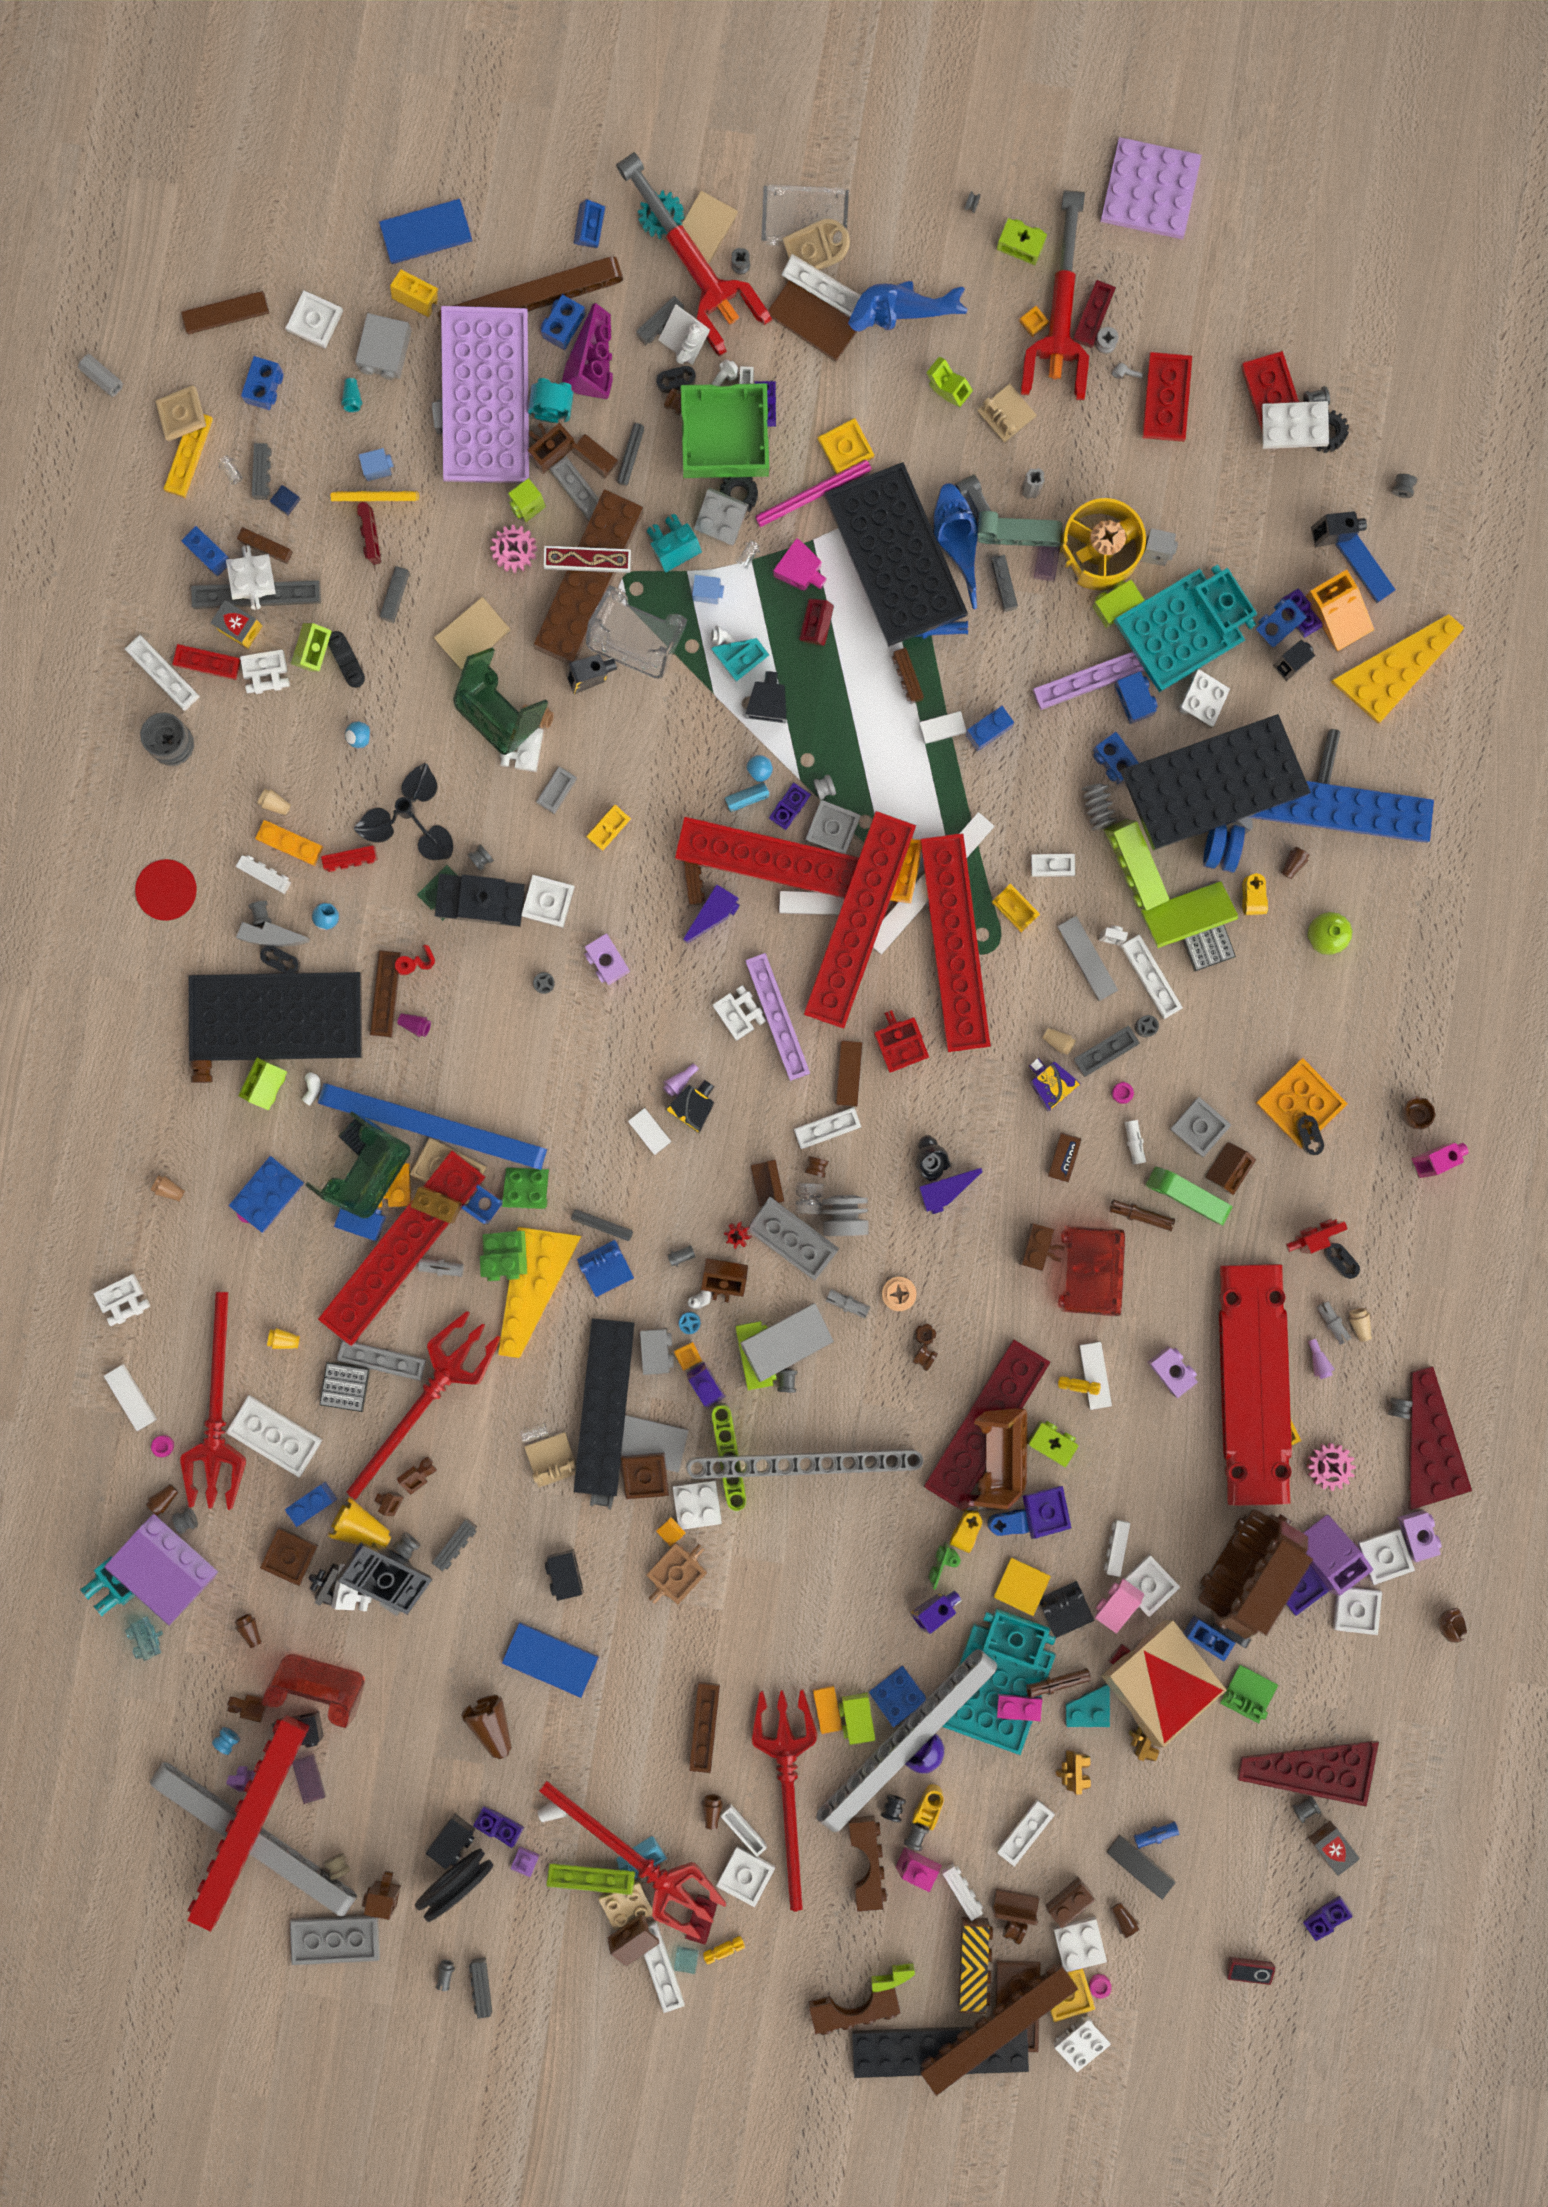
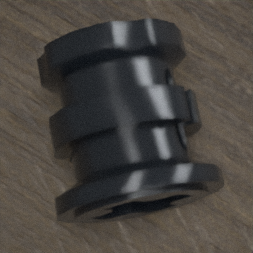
M887 1794L888 1802L884 1805L885 1812H882L880 1815L887 1820L901 1822L902 1819L899 1815L903 1813L902 1805L906 1803V1800L896 1795Z

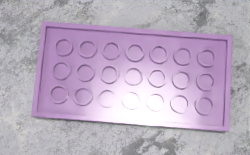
M441 306L443 481L522 483L529 478V454L527 451L529 449L528 309Z

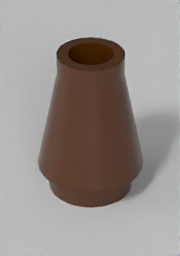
M1295 846L1293 850H1290L1281 874L1292 880L1294 875L1309 861L1310 854Z
M169 1484L166 1488L148 1498L149 1501L146 1503V1506L156 1516H159L161 1513L164 1514L179 1492Z
M246 1614L235 1621V1629L250 1648L256 1647L262 1642L255 1617H252L251 1614Z
M706 1795L702 1801L706 1829L715 1830L718 1828L723 1802L719 1795Z
M1122 1902L1110 1908L1119 1933L1123 1934L1124 1938H1128L1139 1931L1138 1922L1123 1906Z

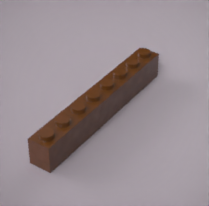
M1061 1962L1057 1965L1056 1963L1051 1964L1046 1968L1044 1975L1040 1978L1036 1976L1027 1983L1028 1987L1022 1991L1020 1989L1015 1991L1010 1996L1008 2002L995 2006L992 2009V2014L988 2017L983 2016L979 2018L971 2030L968 2031L966 2029L956 2037L957 2040L951 2045L946 2043L939 2049V2054L935 2057L929 2056L921 2063L920 2074L935 2096L939 2095L1078 1990L1076 1983Z

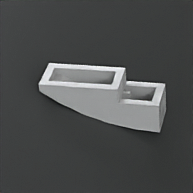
M266 921L263 929L242 922L236 937L252 944L274 947L297 946L309 943L310 940L306 936Z

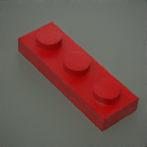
M177 644L172 665L237 680L241 659Z

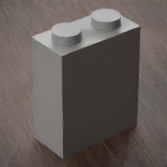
M367 313L355 361L362 373L367 375H373V373L380 374L383 378L389 380L401 378L412 332L409 322Z

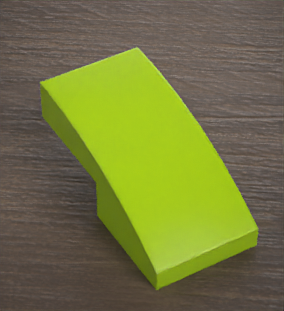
M914 1964L892 1965L893 1974L871 1976L873 1992L891 1989L912 1978L915 1975Z

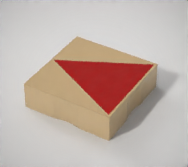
M1163 1620L1140 1641L1134 1650L1122 1656L1101 1675L1117 1698L1130 1710L1136 1723L1151 1743L1157 1747H1165L1227 1691L1173 1620Z

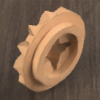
M1111 519L1098 523L1091 533V543L1094 549L1104 555H1112L1119 552L1126 540L1125 529ZM1105 531L1109 534H1115L1112 537V544L1108 539L1102 540L1105 536Z
M894 1277L888 1280L883 1287V1301L887 1307L894 1311L907 1310L916 1300V1288L909 1279ZM898 1284L901 1291L909 1293L902 1296L901 1303H899L896 1296H890V1294L897 1291Z

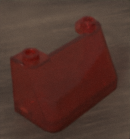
M1065 1225V1230H1062L1061 1242L1065 1243L1067 1247L1066 1289L1058 1297V1307L1061 1308L1062 1312L1120 1316L1122 1311L1125 1255L1124 1230L1117 1227Z
M289 1654L281 1660L264 1693L261 1705L273 1708L280 1707L285 1702L287 1695L292 1694L330 1705L328 1709L329 1721L336 1726L347 1728L356 1717L365 1686V1679L357 1671L304 1656Z

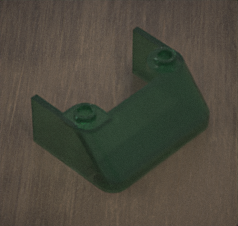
M489 648L467 656L453 697V703L456 710L498 752L507 755L514 752L539 728L548 701L545 699L522 708L518 712L496 690L498 675L490 667L495 649Z
M351 1111L349 1115L363 1124L359 1130L360 1140L366 1143L363 1151L345 1180L338 1177L332 1178L323 1189L309 1182L305 1186L321 1199L365 1219L374 1214L410 1156L411 1148L403 1140L382 1127Z

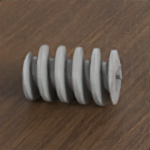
M1095 784L1081 789L1082 791H1088L1083 795L1084 799H1090L1085 804L1086 807L1092 808L1087 812L1088 815L1095 816L1089 820L1090 824H1097L1092 828V831L1110 827L1112 823L1117 821V818H1110V815L1115 810L1108 809L1113 804L1112 801H1106V798L1111 796L1110 793H1104V790L1109 787L1108 785Z

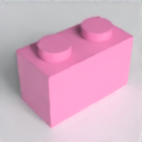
M1124 1578L1118 1584L1115 1582L1108 1591L1110 1595L1106 1600L1102 1598L1096 1606L1098 1611L1095 1618L1116 1634L1142 1603L1144 1596L1143 1592Z

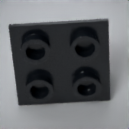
M1077 1581L1043 1595L1040 1600V1606L1056 1638L1095 1621Z

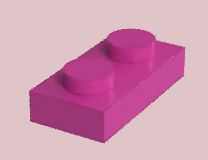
M998 1694L997 1718L1041 1722L1042 1698Z

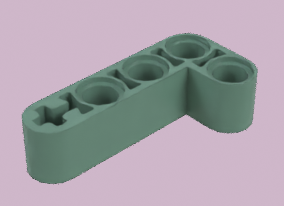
M982 511L979 513L978 542L996 545L1057 547L1061 546L1063 523L1057 520L999 518L996 512Z

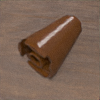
M489 1695L477 1700L478 1705L473 1708L471 1705L467 1706L462 1712L461 1717L492 1758L503 1759L507 1757L512 1746L502 1697Z

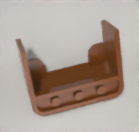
M1020 1408L985 1411L974 1420V1425H978L982 1433H986V1474L983 1478L979 1479L978 1491L981 1492V1495L974 1501V1506L1008 1510L1026 1490L1027 1410Z

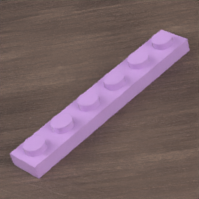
M1130 652L1034 688L1033 693L1040 710L1115 683L1117 680L1140 671L1142 673L1145 670L1135 654Z
M766 953L745 960L789 1080L792 1081L810 1074Z

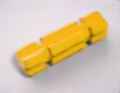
M1063 1376L1058 1381L1060 1389L1067 1390L1069 1388L1071 1391L1089 1392L1093 1395H1098L1101 1391V1384L1097 1382L1089 1383V1381L1075 1378L1070 1380L1069 1377Z
M738 1936L732 1942L729 1940L714 1947L713 1950L705 1951L703 1958L706 1964L715 1962V1959L720 1960L729 1956L735 1950L740 1951L744 1949V1941L741 1936Z

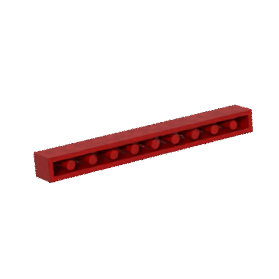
M288 1715L282 1720H277L272 1730L275 1735L272 1740L269 1739L263 1749V1752L266 1754L263 1760H258L253 1770L256 1775L253 1780L250 1779L244 1789V1792L247 1794L244 1800L240 1799L234 1812H237L235 1820L231 1819L226 1827L227 1837L225 1840L221 1839L216 1848L218 1856L216 1860L212 1859L208 1865L206 1872L209 1875L206 1880L202 1879L197 1889V1892L200 1894L197 1900H192L187 1910L190 1913L187 1921L209 1932L216 1926L310 1727L309 1725Z

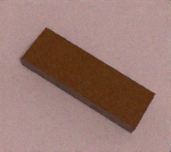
M841 1041L836 1105L858 1106L863 1042Z

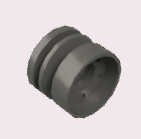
M166 712L156 713L150 716L142 725L140 731L141 742L144 748L161 764L177 766L186 762L192 755L194 738L190 730L175 715Z

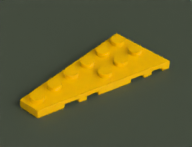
M1448 614L1333 679L1331 683L1379 724L1464 630V627Z
M517 1227V1231H525L527 1274L519 1275L520 1279L509 1280L498 1355L521 1358L582 1236Z

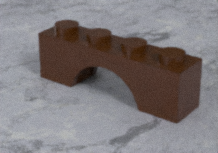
M874 1815L853 1817L849 1821L851 1846L861 1849L870 1861L867 1874L855 1883L857 1912L883 1910V1902H887L886 1888H881V1880H885L884 1866H879V1858H883L882 1844H877V1836H881L880 1822H875Z
M895 1987L879 1992H873L872 1990L868 2000L857 2008L841 2007L834 2002L831 1996L809 2001L815 2035H828L833 2030L840 2028L842 2030H849L861 2023L869 2025L882 2018L890 2020L901 2014Z

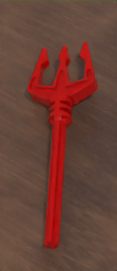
M229 1292L215 1293L209 1418L207 1421H204V1426L208 1427L204 1434L208 1435V1438H204L203 1443L183 1453L180 1457L187 1501L190 1508L194 1507L198 1490L193 1486V1467L195 1461L202 1460L204 1462L208 1485L205 1495L209 1509L213 1508L218 1493L216 1483L222 1462L232 1465L231 1489L225 1493L228 1510L233 1509L246 1466L245 1456L228 1443H225V1438L221 1436V1434L226 1433L222 1429V1426H226V1422L222 1419Z
M469 1311L463 1313L427 1343L429 1356L435 1369L433 1372L435 1378L429 1377L430 1384L422 1386L424 1391L346 1491L348 1496L355 1500L359 1497L434 1399L441 1398L440 1391H446L445 1384L449 1386L451 1383L478 1385L482 1381L501 1339L500 1336L495 1337L485 1346L486 1356L473 1373L463 1369V1363L473 1343L480 1339L485 1324H481L469 1333L468 1340L450 1356H447L441 1348V1345L455 1328L464 1327L470 1315Z
M801 1689L799 1692L798 1708L804 1712L806 1735L797 1738L792 1735L786 1713L788 1703L784 1691L781 1690L777 1705L780 1713L777 1738L764 1736L762 1713L767 1709L768 1705L762 1690L758 1698L752 1744L757 1749L775 1758L776 1763L780 1764L776 1767V1770L780 1772L777 1774V1780H780L782 1785L790 1911L798 1912L803 1910L794 1786V1781L798 1778V1773L794 1770L798 1767L794 1762L797 1761L799 1755L816 1743L818 1734L805 1692Z
M547 1780L542 1784L539 1789L540 1793L635 1867L641 1879L647 1877L646 1883L653 1882L652 1916L656 1921L694 1938H701L700 1933L691 1922L682 1924L665 1911L668 1901L673 1900L693 1910L697 1917L713 1923V1918L706 1908L698 1905L682 1886L689 1878H694L710 1892L711 1901L726 1907V1901L696 1863L689 1862L671 1868L668 1871L666 1869L659 1870L660 1864L654 1866L652 1858L645 1859Z

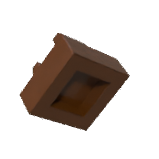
M387 1492V1494L383 1493V1495L378 1493L374 1501L381 1505L378 1510L380 1514L395 1516L404 1497L398 1493Z

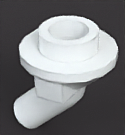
M728 359L724 360L719 365L721 371L711 384L720 386L726 377L730 381L736 379L739 372L737 365Z
M716 625L710 632V641L713 642L714 646H720L723 642L726 644L736 642L719 625Z

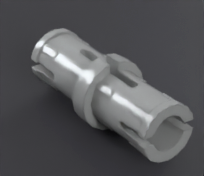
M422 1258L419 1261L418 1271L435 1273L441 1277L443 1275L462 1277L464 1264L445 1262L444 1259L436 1261ZM432 1266L450 1268V1270H448V1269H442V1268H434V1267H432Z
M833 1289L830 1290L826 1302L842 1308L844 1312L847 1313L849 1311L864 1319L871 1307L854 1300L850 1295L849 1297Z
M1329 1301L1323 1303L1327 1312L1322 1305L1316 1307L1326 1321L1327 1329H1331L1339 1345L1345 1343L1341 1334L1346 1341L1352 1338L1341 1323L1343 1320L1336 1315Z

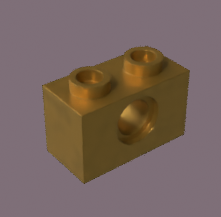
M420 1186L410 1207L451 1224L455 1223L463 1203Z

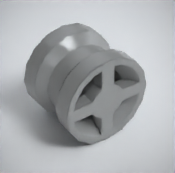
M1104 327L1099 331L1095 342L1099 352L1108 354L1115 349L1119 339L1117 331L1111 327Z
M829 774L825 775L821 780H813L819 800H823L827 795H836L835 787Z

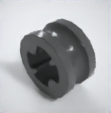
M973 191L970 192L965 206L966 211L971 209L972 213L976 212L981 194L974 195Z

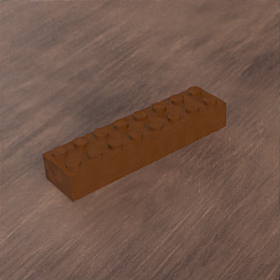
M604 489L578 547L627 549L643 515V507ZM567 570L534 642L535 650L566 664L577 661L617 572Z

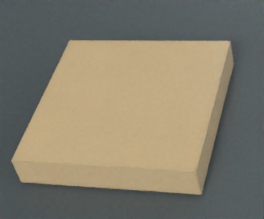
M193 385L155 401L164 436L168 441L206 426L197 389Z

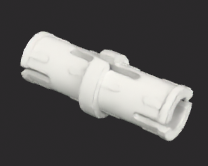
M1138 1120L1124 1122L1128 1138L1126 1143L1130 1148L1132 1165L1146 1162L1142 1144L1144 1139H1141Z

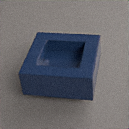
M281 485L270 500V503L289 516L301 499L284 485Z

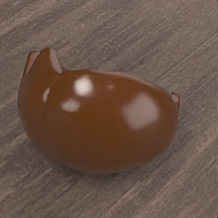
M1414 1096L1407 1101L1402 1110L1404 1122L1413 1129L1422 1130L1428 1128L1433 1124L1436 1117L1435 1108L1429 1100Z
M1453 1608L1444 1611L1439 1618L1441 1634L1449 1642L1459 1643L1464 1641L1465 1639L1461 1637L1467 1634V1628L1461 1610Z

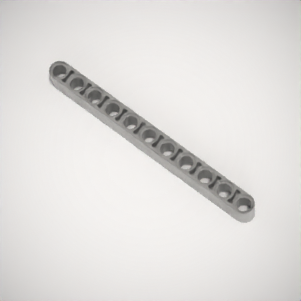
M914 1449L707 1456L689 1459L686 1463V1471L691 1477L696 1479L911 1471L921 1468L924 1460L921 1453ZM911 1454H915L917 1457V1461L913 1465H909L907 1462ZM870 1455L873 1456V1465L866 1467L864 1463L865 1458ZM889 1455H894L896 1459L892 1466H887L886 1458ZM851 1456L853 1459V1464L850 1467L845 1468L843 1466V1460L844 1458ZM825 1457H830L832 1461L830 1467L822 1468L821 1461ZM803 1458L810 1460V1466L807 1469L800 1468L799 1464ZM781 1459L788 1460L789 1464L785 1470H779L778 1462ZM740 1460L744 1461L745 1469L741 1472L735 1471V1463ZM759 1460H766L767 1467L763 1471H758L756 1468ZM717 1461H721L724 1464L723 1470L719 1473L713 1471V1464ZM695 1462H700L702 1470L696 1474L692 1473L691 1465Z
M978 1649L972 1652L820 1807L816 1816L818 1822L832 1832L841 1830L994 1674L997 1663L982 1650Z
M163 1762L151 1778V1786L218 1833L227 1837L228 1833L225 1830L230 1820H235L237 1812H234L235 1808L171 1764ZM264 1828L261 1829L250 1855L337 1915L345 1916L356 1900L357 1894L339 1880H330L329 1873Z

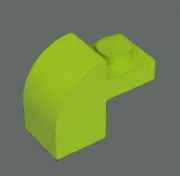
M938 357L926 372L931 380L929 386L947 402L961 407L973 392L966 378L953 373L947 361L942 357Z

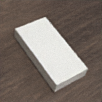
M961 711L919 723L925 744L966 733Z
M645 1108L628 1121L654 1155L671 1143V1140Z

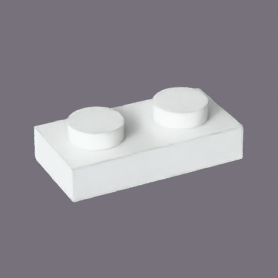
M1075 854L1031 855V877L1075 876Z
M1111 925L1110 928H1106L1101 932L1099 941L1120 946L1126 941L1128 933L1123 932L1122 927Z

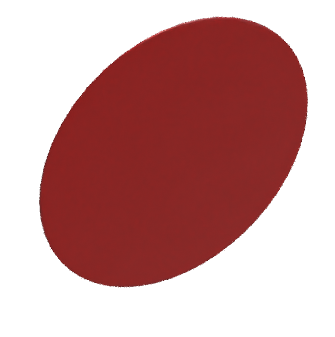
M170 859L157 860L146 866L139 874L135 885V895L140 908L150 917L162 921L174 920L186 914L194 904L197 894V885L192 872L182 863Z

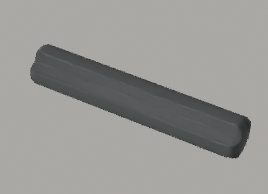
M633 424L617 477L618 484L627 486L644 432L642 424Z
M1330 729L1328 731L1317 783L1330 784L1341 734L1337 729Z
M574 1210L571 1219L575 1222L623 1240L630 1241L632 1238V1230L580 1210Z

